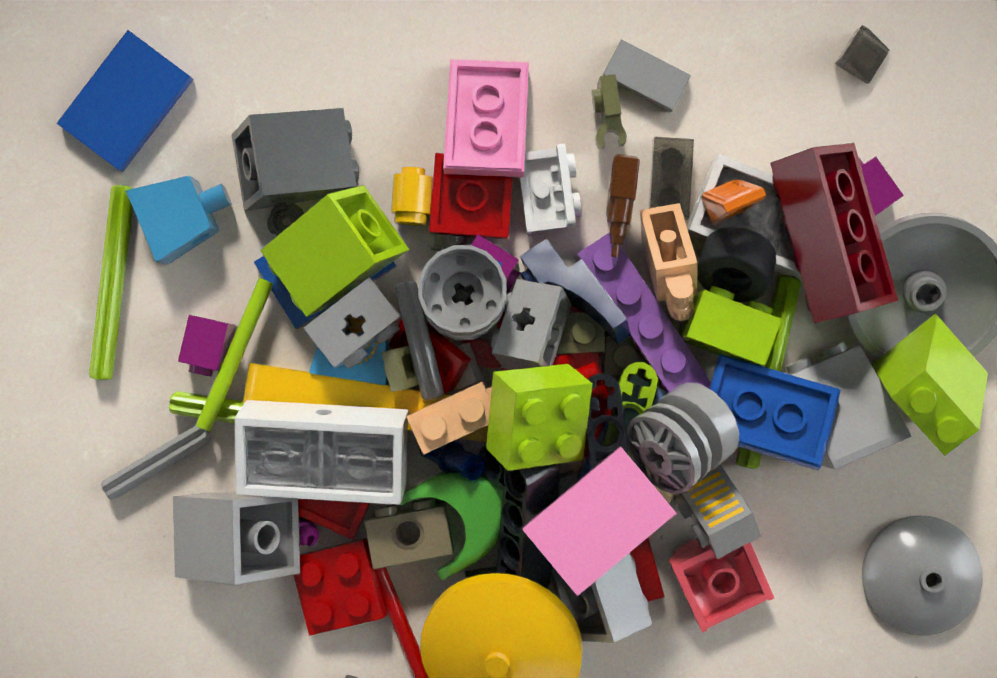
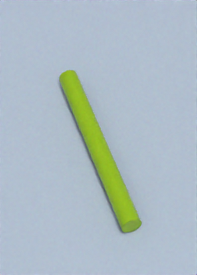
M258 278L196 423L197 427L211 432L273 287V283Z

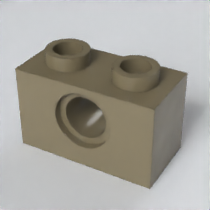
M427 498L412 502L413 509L397 511L396 505L373 509L374 516L368 517L364 521L373 569L453 554L454 544L446 502L437 504L436 498ZM405 521L414 522L420 529V537L415 541L404 540L399 534V525Z

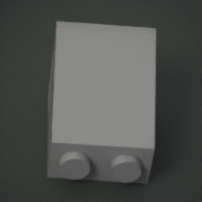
M841 342L822 350L824 357L810 363L808 357L785 366L788 372L786 374L841 389L821 466L838 469L912 437L860 345L846 347L845 342Z
M199 493L173 496L175 577L238 585L300 574L298 498L236 495V493Z

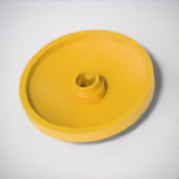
M491 573L476 575L459 581L438 597L424 623L421 633L420 651L422 662L429 678H579L583 657V644L575 618L567 606L555 594L540 584L520 576Z

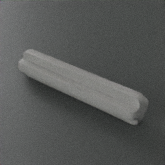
M197 426L192 427L102 481L103 491L110 500L120 497L210 443L211 437L209 432Z

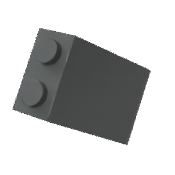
M343 108L251 114L231 134L244 211L321 199L327 194L357 187L356 182L359 179V168L357 161L352 159L350 150L352 127L349 120H345Z

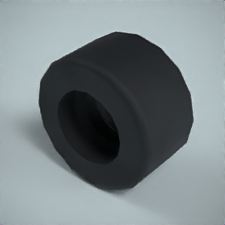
M731 226L717 229L708 235L703 245L697 265V279L707 291H710L711 286L735 294L733 298L735 302L755 301L764 296L770 287L776 265V250L768 239L747 228Z

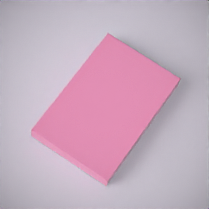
M450 59L444 174L524 177L529 63Z
M620 446L526 524L522 530L578 596L677 513Z

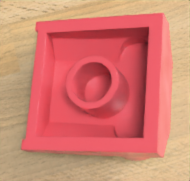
M694 539L677 548L668 560L702 633L707 631V628L766 600L774 599L751 542L717 559L709 545L702 548L697 539Z

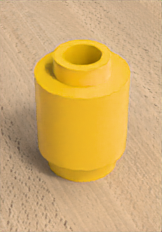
M402 167L401 173L393 175L391 213L395 214V224L409 226L426 225V217L431 214L433 177L425 175L424 168Z

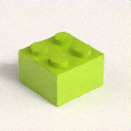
M711 286L710 291L702 290L697 292V295H694V298H692L694 313L689 320H682L678 330L683 341L717 355L722 354L759 366H765L782 321L781 318L771 315L773 308L755 301H749V304L733 301L735 294Z
M569 364L493 372L486 449L508 471L583 460L593 383Z

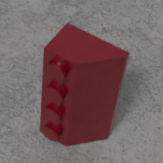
M855 143L812 147L771 162L773 186L780 197L784 212V226L791 237L795 252V266L799 273H801L806 291V306L812 313L814 324L898 301Z

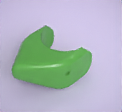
M465 470L442 471L404 492L401 505L423 497L437 498L449 503L462 517L465 525L466 540L461 551L436 571L441 581L481 560L489 553L499 539L502 489L488 480L484 474Z

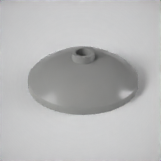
M909 516L892 522L875 536L864 556L862 584L869 604L886 623L912 635H935L954 628L971 613L982 589V564L975 546L963 531L939 518ZM935 573L937 577L936 583L932 586H927V576Z

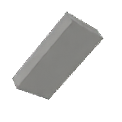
M622 39L602 75L616 74L618 86L669 112L673 111L691 77L690 74Z

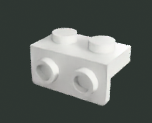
M559 144L555 149L525 152L524 177H519L527 234L574 228L576 224L575 217L582 216L579 193H572L570 178L576 177L575 158L573 153H566L565 144Z

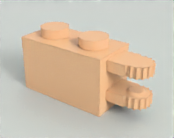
M680 203L640 210L641 243L657 302L666 300L671 318L673 317L679 321L689 320L694 313L692 298H694V295H697L698 263Z
M482 381L406 416L423 455L487 426L489 423L492 386L486 389Z

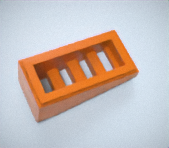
M732 180L702 194L701 198L711 222L716 224L749 210L765 199L766 193L763 187L743 180Z

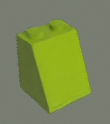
M365 185L327 194L260 251L266 258L271 272L280 278L289 291L294 305L308 317L335 303L367 278L372 277L405 254L409 248Z
M936 314L871 364L891 398L944 456L979 431L988 372Z

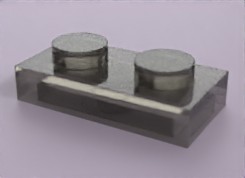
M653 138L648 209L680 203L684 220L689 219L694 139Z

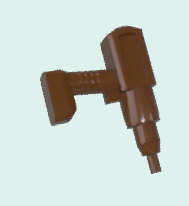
M617 154L612 162L606 206L607 222L611 223L609 236H611L610 244H613L611 257H619L620 245L623 244L627 225H630L640 165V159L636 156Z

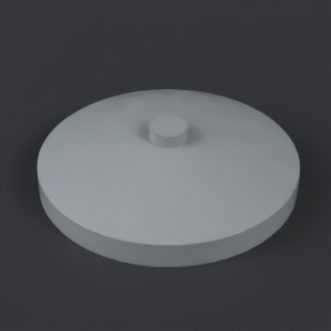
M943 213L909 215L880 228L879 233L898 301L847 316L850 327L860 343L873 356L879 359L936 314L973 357L981 352L997 335V244L974 224L962 218Z

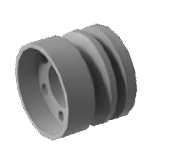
M453 245L437 252L425 264L418 280V298L428 323L439 334L453 340H474L488 334L499 323L506 306V278L500 264L487 251L472 245ZM461 288L465 293L471 290L473 292L470 295L471 304L466 306L462 301L455 304L454 301L457 299L456 290Z
M689 382L675 387L663 396L657 404L631 420L626 429L628 451L631 459L653 485L665 492L674 494L690 490L710 470L715 469L729 458L738 447L740 434L736 419L728 405L709 388L701 384Z

